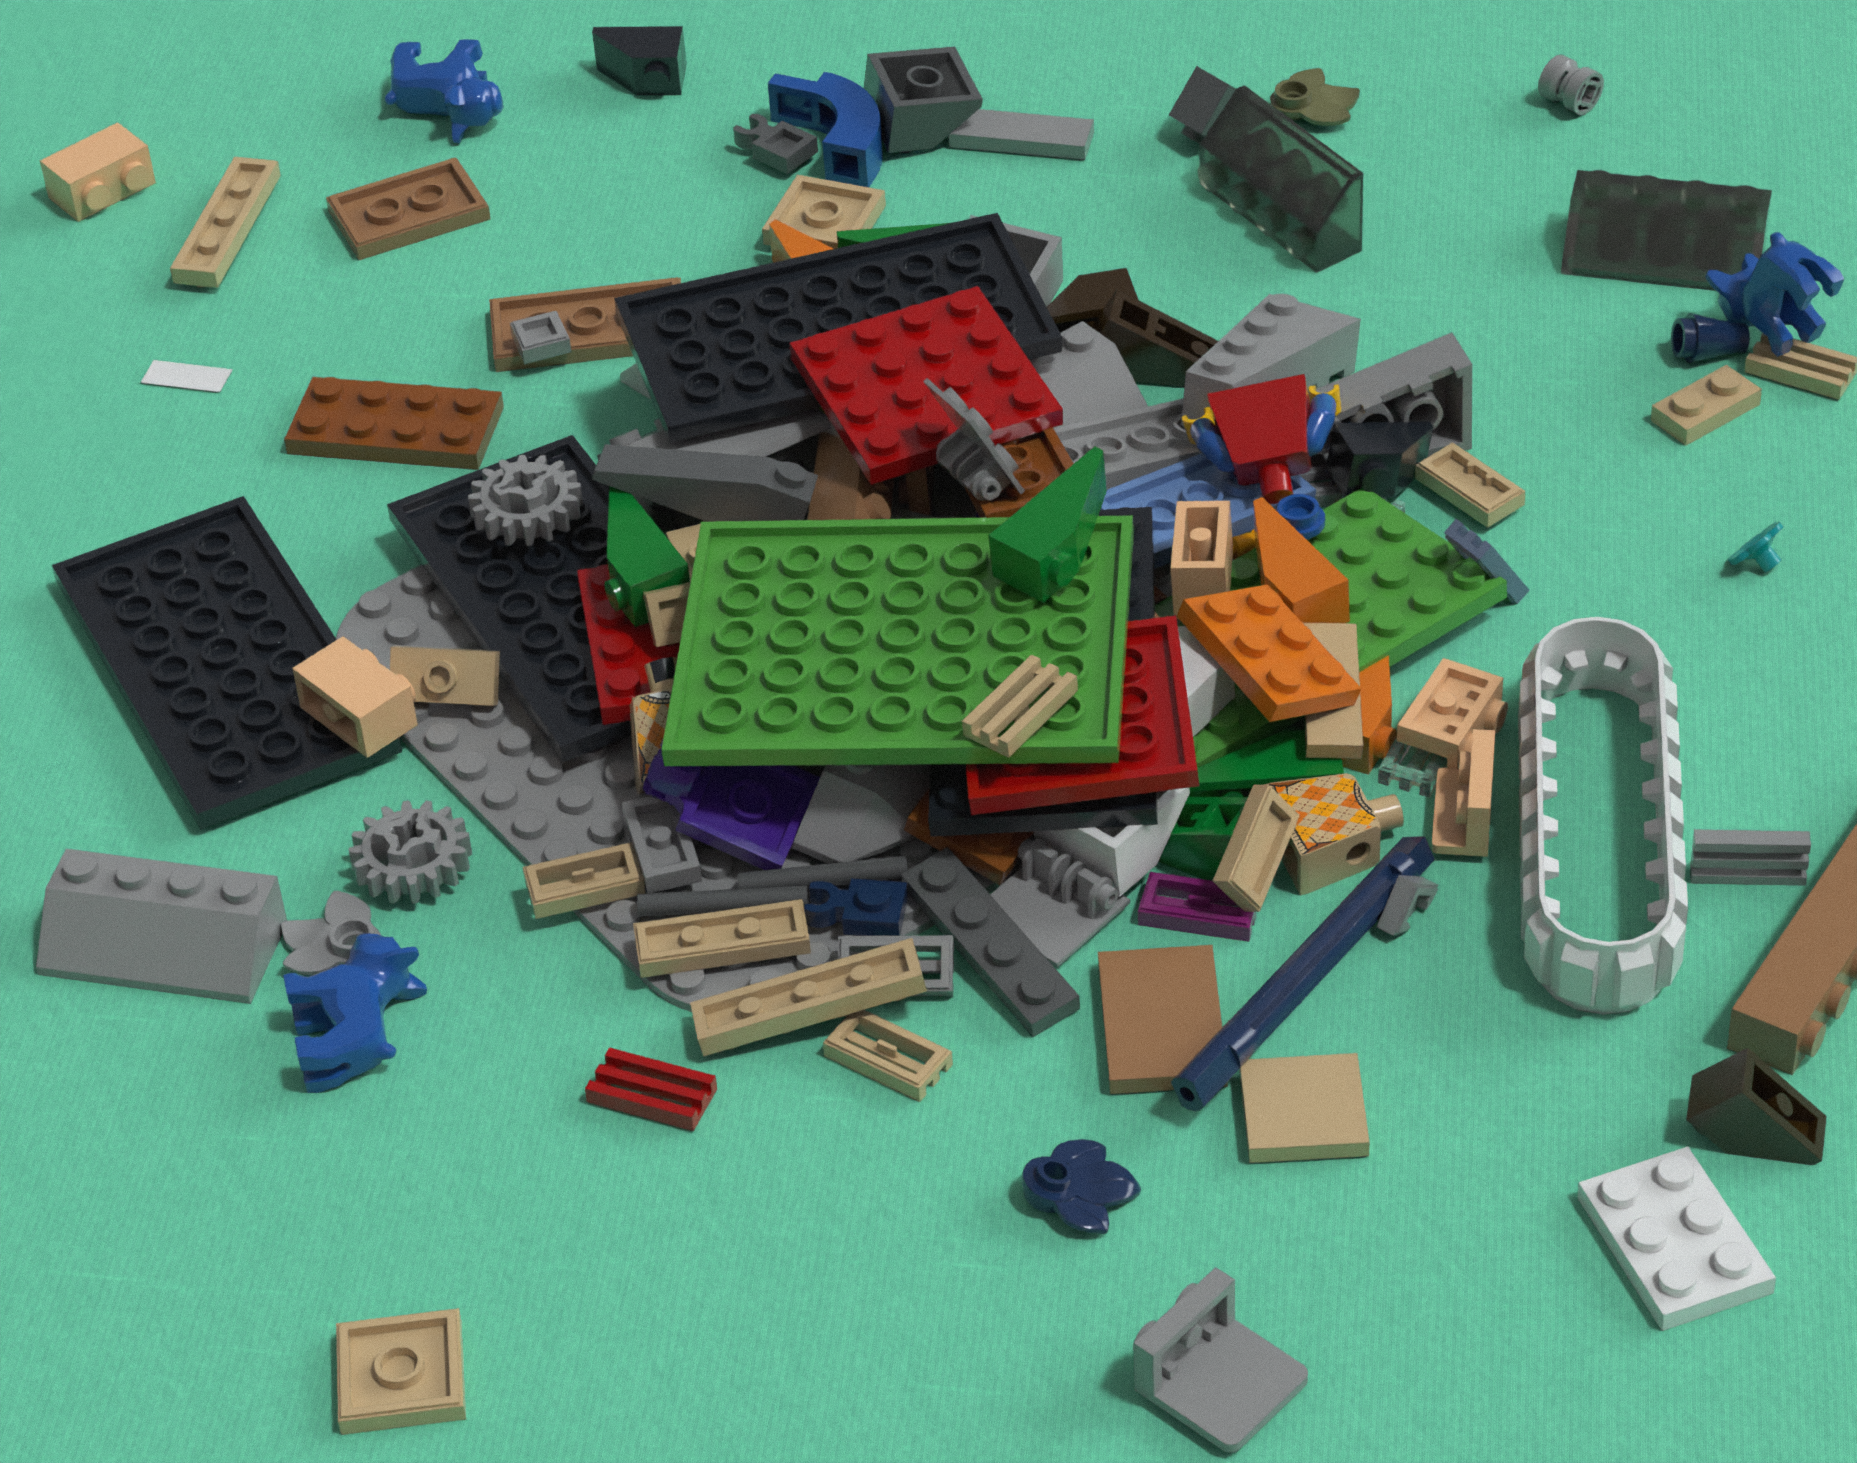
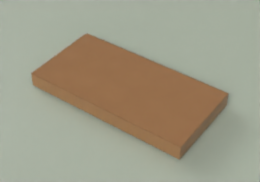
M681 277L490 299L493 354L496 372L633 356L616 315L614 298L681 283ZM557 311L570 338L572 352L524 364L511 336L510 323Z

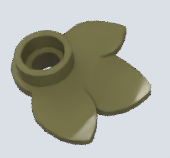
M1313 68L1297 72L1290 76L1289 79L1279 82L1275 87V91L1270 96V108L1275 114L1286 120L1304 119L1316 125L1335 126L1346 123L1351 119L1348 111L1356 104L1360 90L1358 88L1325 84V76L1322 69Z

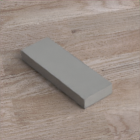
M978 109L948 135L949 147L1085 160L1094 135V119Z

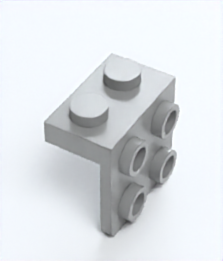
M1217 1267L1198 1284H1189L1180 1293L1175 1305L1157 1322L1150 1321L1142 1327L1133 1343L1135 1391L1225 1452L1231 1453L1240 1450L1308 1382V1370L1303 1364L1235 1320V1279Z

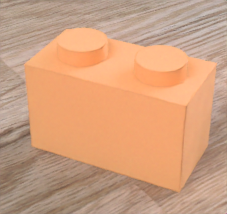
M118 122L40 160L48 198L78 222L156 183L148 145Z
M1177 501L1170 570L1173 611L1177 619H1179L1177 613L1183 599L1230 591L1233 559L1230 501Z
M344 636L292 668L300 707L366 758L418 725L414 707L416 694L408 679L399 673L395 675L380 664L371 651L368 649L361 650Z

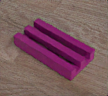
M1156 872L1149 873L1138 909V925L1247 942H1250L1252 926H1254L1256 921V912L1242 910L1213 881Z

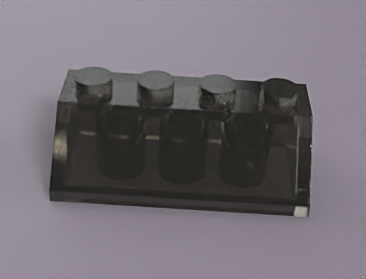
M1243 85L1237 88L1199 144L1198 177L1200 184L1207 191L1212 192L1229 205L1234 212L1242 215L1259 228L1264 235L1272 238L1285 248L1295 259H1299L1316 273L1361 252L1364 173L1248 87Z
M1577 170L1570 200L1561 274L1716 291L1705 278L1709 270H1718L1733 275L1741 271L1745 254H1753L1759 259L1761 254L1765 252L1772 190L1757 189L1748 185L1728 186L1709 184L1700 180L1680 181L1661 179L1651 175L1612 174L1603 170Z

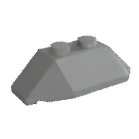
M930 764L826 765L791 848L830 864L859 861L916 838L904 831L908 816L930 788Z

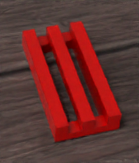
M609 1047L604 1055L605 1065L599 1064L595 1070V1082L589 1080L585 1087L588 1103L694 1131L717 1091V1082L715 1075ZM611 1084L641 1092V1094L613 1087ZM663 1098L691 1105V1108L663 1100Z

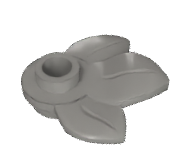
M333 891L325 906V918L283 921L281 923L283 938L287 947L292 951L283 961V966L297 974L315 975L339 964H345L349 959L350 950L358 935L364 933L381 935L379 930L371 923L370 907L353 895L341 891Z

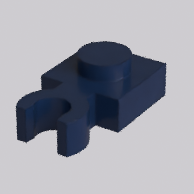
M851 878L849 890H840L834 884L825 881L810 883L811 904H805L804 908L808 926L825 928L840 922L843 925V935H901L908 901L907 882Z

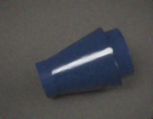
M1692 313L1687 314L1685 318H1677L1673 323L1671 331L1672 352L1676 358H1685L1687 363L1734 353H1746L1750 342L1747 324L1732 323Z

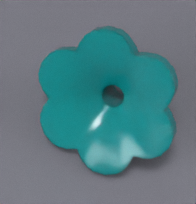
M1780 522L1771 524L1760 534L1746 542L1727 561L1731 565H1736L1744 560L1755 559L1765 573L1782 560L1771 547L1775 535L1784 526Z

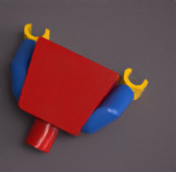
M1305 374L1208 393L1210 407L1203 408L1205 414L1202 417L1188 419L1187 415H1184L1181 419L1189 442L1196 445L1220 471L1234 472L1239 485L1246 486L1259 483L1262 497L1269 504H1278L1286 496L1294 494L1290 476L1309 472L1311 470V456L1322 451L1334 424L1335 416L1341 412L1339 384H1335L1329 392H1316L1315 385L1307 388Z

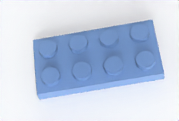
M1201 453L1107 489L1100 510L1123 507H1152L1155 569L1171 562L1177 501H1230L1233 537L1254 529L1253 501L1261 498L1262 494L1259 483L1246 486L1239 485L1234 472L1220 471ZM1300 475L1290 476L1294 494H1305L1315 498L1316 489ZM1270 504L1275 510L1277 509L1278 504Z

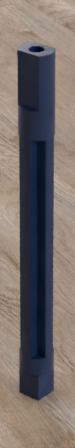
M1425 836L1402 837L1263 986L1171 1081V1084L1181 1106L1191 1111H1200L1376 923L1384 911L1398 876H1420L1435 859Z

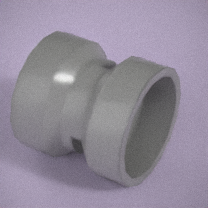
M1561 54L1553 57L1544 67L1538 82V91L1542 97L1554 103L1562 101L1568 110L1578 115H1585L1597 104L1602 94L1604 79L1599 72L1589 67L1580 69L1576 61Z

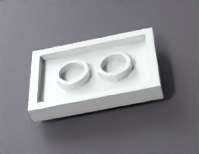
M1689 1147L1578 1183L1577 1198L1662 1331L1774 1293L1775 1275Z

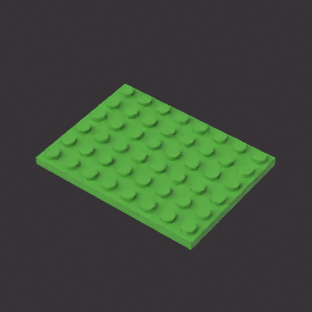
M1133 515L1098 516L1079 573L1075 575L1068 585L1061 587L1044 603L998 580L992 575L988 535L1010 517L701 522L661 750L664 766L1119 763L1134 538ZM1031 654L1041 659V667L1043 668L1049 663L1059 667V676L1063 677L1067 672L1076 675L1078 691L1009 758L963 735L962 720ZM1046 688L1033 702H1031V703L1029 704V709H1030L1050 688ZM1012 721L997 736L1001 737L1015 723V721Z

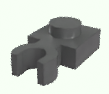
M751 114L749 116L750 129H744L738 125L733 127L734 142L738 147L752 149L754 159L786 174H789L818 152L817 136L784 121L772 127L768 125L765 117L759 114Z

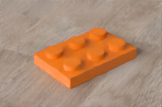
M1268 584L1183 599L1177 613L1179 620L1269 722L1355 705L1362 688Z

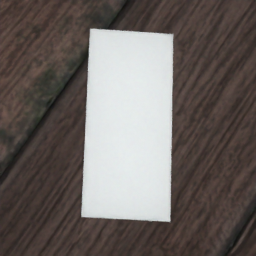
M153 360L140 383L221 392L233 369Z

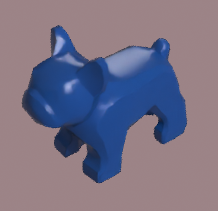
M459 40L453 51L443 61L419 65L414 59L421 54L422 49L419 42H401L395 47L390 60L391 89L385 96L386 104H396L399 109L407 113L449 115L452 122V138L454 143L461 142L466 129L470 126H485L494 116L502 112L504 106L499 87L495 83L488 81L486 71H477L474 63L480 60L483 54L478 40Z
M1774 232L1770 235L1771 246L1761 254L1759 259L1753 254H1745L1741 271L1729 275L1718 270H1709L1705 278L1712 288L1719 293L1718 304L1727 322L1745 323L1748 327L1755 326L1768 337L1771 351L1779 357L1788 353L1793 345V336L1785 325H1792L1797 330L1799 338L1805 343H1810L1821 336L1826 322L1811 304V300L1820 291L1816 281L1821 283L1823 291L1828 296L1833 297L1839 293L1844 277L1840 270L1826 259L1816 255L1809 248L1796 241H1787L1780 232Z
M364 933L356 937L350 950L349 959L345 964H339L309 977L296 973L283 975L288 1001L292 1006L297 1035L327 1031L321 1037L313 1038L308 1035L295 1037L301 1071H303L304 1083L308 1093H320L340 1086L350 1078L361 1075L380 1065L382 1060L395 1057L396 1048L392 1044L387 1043L383 1018L384 1009L392 998L396 1000H414L427 994L426 984L409 973L408 969L419 956L416 947L400 948L393 937Z

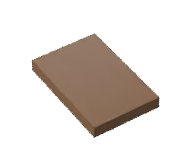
M451 158L326 197L328 212L358 260L491 219L488 204L457 158Z
M1213 945L1098 952L1110 1094L1174 1090L1171 1081L1222 1028Z

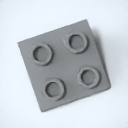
M928 378L925 379L923 382L957 428L953 434L947 439L940 441L937 445V462L978 500L985 501L997 498L1000 492L1009 484L1022 494L1025 490L1012 474L1019 467L1011 455L999 443L995 446L989 438L993 430L975 408L972 407L969 410L964 401L951 387L942 392Z
M1028 838L1022 842L1018 849V858L1022 860V868L990 894L1047 960L1057 968L1130 904L1129 898L1124 895L1119 897V891L1114 888L1113 880L1106 876L1100 877L1087 869L1086 864L1080 861L1074 863V858L1068 854H1062L1058 857V852L1048 847V843L1040 838L1034 841Z

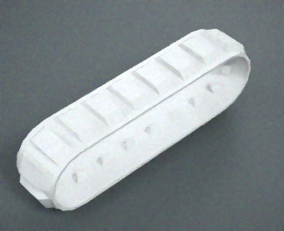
M1604 617L1573 619L1554 627L1539 643L1534 645L1522 667L1518 710L1520 898H1522L1521 939L1525 942L1524 958L1537 981L1556 1000L1576 1010L1603 1015L1629 1012L1650 1002L1662 988L1671 985L1683 962L1688 913L1687 882L1684 881L1686 870L1685 841L1682 840L1684 828L1683 801L1680 800L1682 788L1681 762L1678 760L1680 748L1679 723L1676 721L1678 710L1677 685L1672 682L1673 667L1658 644L1644 630L1623 620ZM1591 688L1607 690L1634 700L1639 705V721L1652 727V740L1640 745L1641 760L1654 764V779L1642 783V799L1655 803L1656 819L1644 822V839L1657 843L1658 859L1646 862L1645 872L1647 880L1659 884L1660 900L1647 904L1648 921L1658 925L1653 930L1630 940L1600 941L1584 938L1564 928L1556 920L1560 918V901L1545 896V881L1559 877V860L1544 855V840L1558 836V820L1543 814V801L1557 796V780L1543 775V761L1556 758L1557 751L1556 741L1542 736V723L1556 718V705L1550 701L1573 690Z

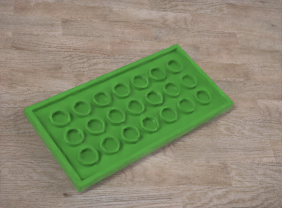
M1363 488L1323 509L1325 513V527L1318 535L1308 540L1349 580L1350 622L1348 624H1356L1359 672L1388 655L1389 667L1507 598V581L1500 576L1491 579L1470 557L1464 559L1449 542L1374 492L1364 491ZM1256 548L1232 561L1230 591L1261 586ZM1172 596L1155 605V612L1159 617L1174 616ZM1177 619L1178 627L1185 626L1179 619ZM1234 682L1235 697L1193 737L1197 767L1283 731L1303 719L1304 715L1269 722Z

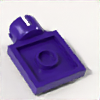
M662 740L659 745L661 748L655 754L648 769L643 790L646 794L664 801L677 809L680 817L675 830L763 870L781 869L820 780V776L795 765L664 766L661 751Z

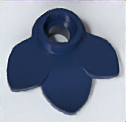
M1086 1139L1069 1140L1060 1143L1055 1147L1050 1157L1042 1156L1030 1160L1025 1165L1021 1175L1024 1197L1032 1207L1045 1213H1057L1066 1225L1080 1231L1096 1234H1107L1109 1217L1106 1208L1135 1199L1139 1196L1141 1187L1126 1168L1115 1162L1105 1161L1106 1147L1103 1144Z

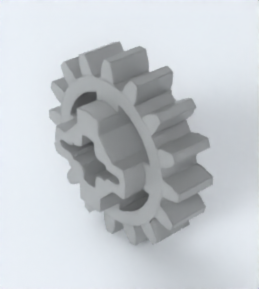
M519 455L518 460L512 463L504 459L499 460V470L494 471L485 468L482 470L483 481L477 480L471 483L472 494L468 495L471 517H474L475 528L477 530L486 529L487 539L489 540L503 535L505 545H512L517 538H524L527 546H532L534 539L540 537L549 542L553 540V530L557 529L568 532L570 530L569 519L576 520L581 516L579 506L583 505L581 484L577 482L576 472L574 470L565 471L564 462L561 460L552 465H547L545 455H540L535 462H528L525 455Z
M409 800L403 801L401 811L393 812L392 809L384 806L381 808L383 816L381 819L376 820L366 817L363 819L365 831H354L352 833L354 846L349 848V855L358 885L368 884L369 894L372 897L387 891L389 903H396L401 895H409L412 903H418L420 893L426 891L437 898L441 896L439 889L441 884L458 885L457 872H468L470 868L468 856L472 855L469 832H466L463 818L453 819L451 808L448 806L440 809L438 812H434L432 801L426 800L420 809H412Z

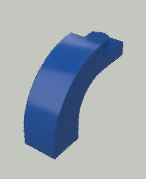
M823 72L817 82L775 73L767 83L771 121L777 123L784 121L793 126L827 134L822 142L825 180L870 187L880 171L883 160L880 113L874 98L857 83L833 73Z

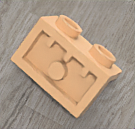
M1443 658L1398 723L1397 741L1446 757L1447 768L1458 769L1460 751L1471 752L1473 729L1495 730V733H1498L1504 724L1508 703L1502 701L1503 677Z
M1473 729L1471 752L1460 751L1459 768H1439L1437 770L1431 848L1433 853L1488 857L1495 730Z

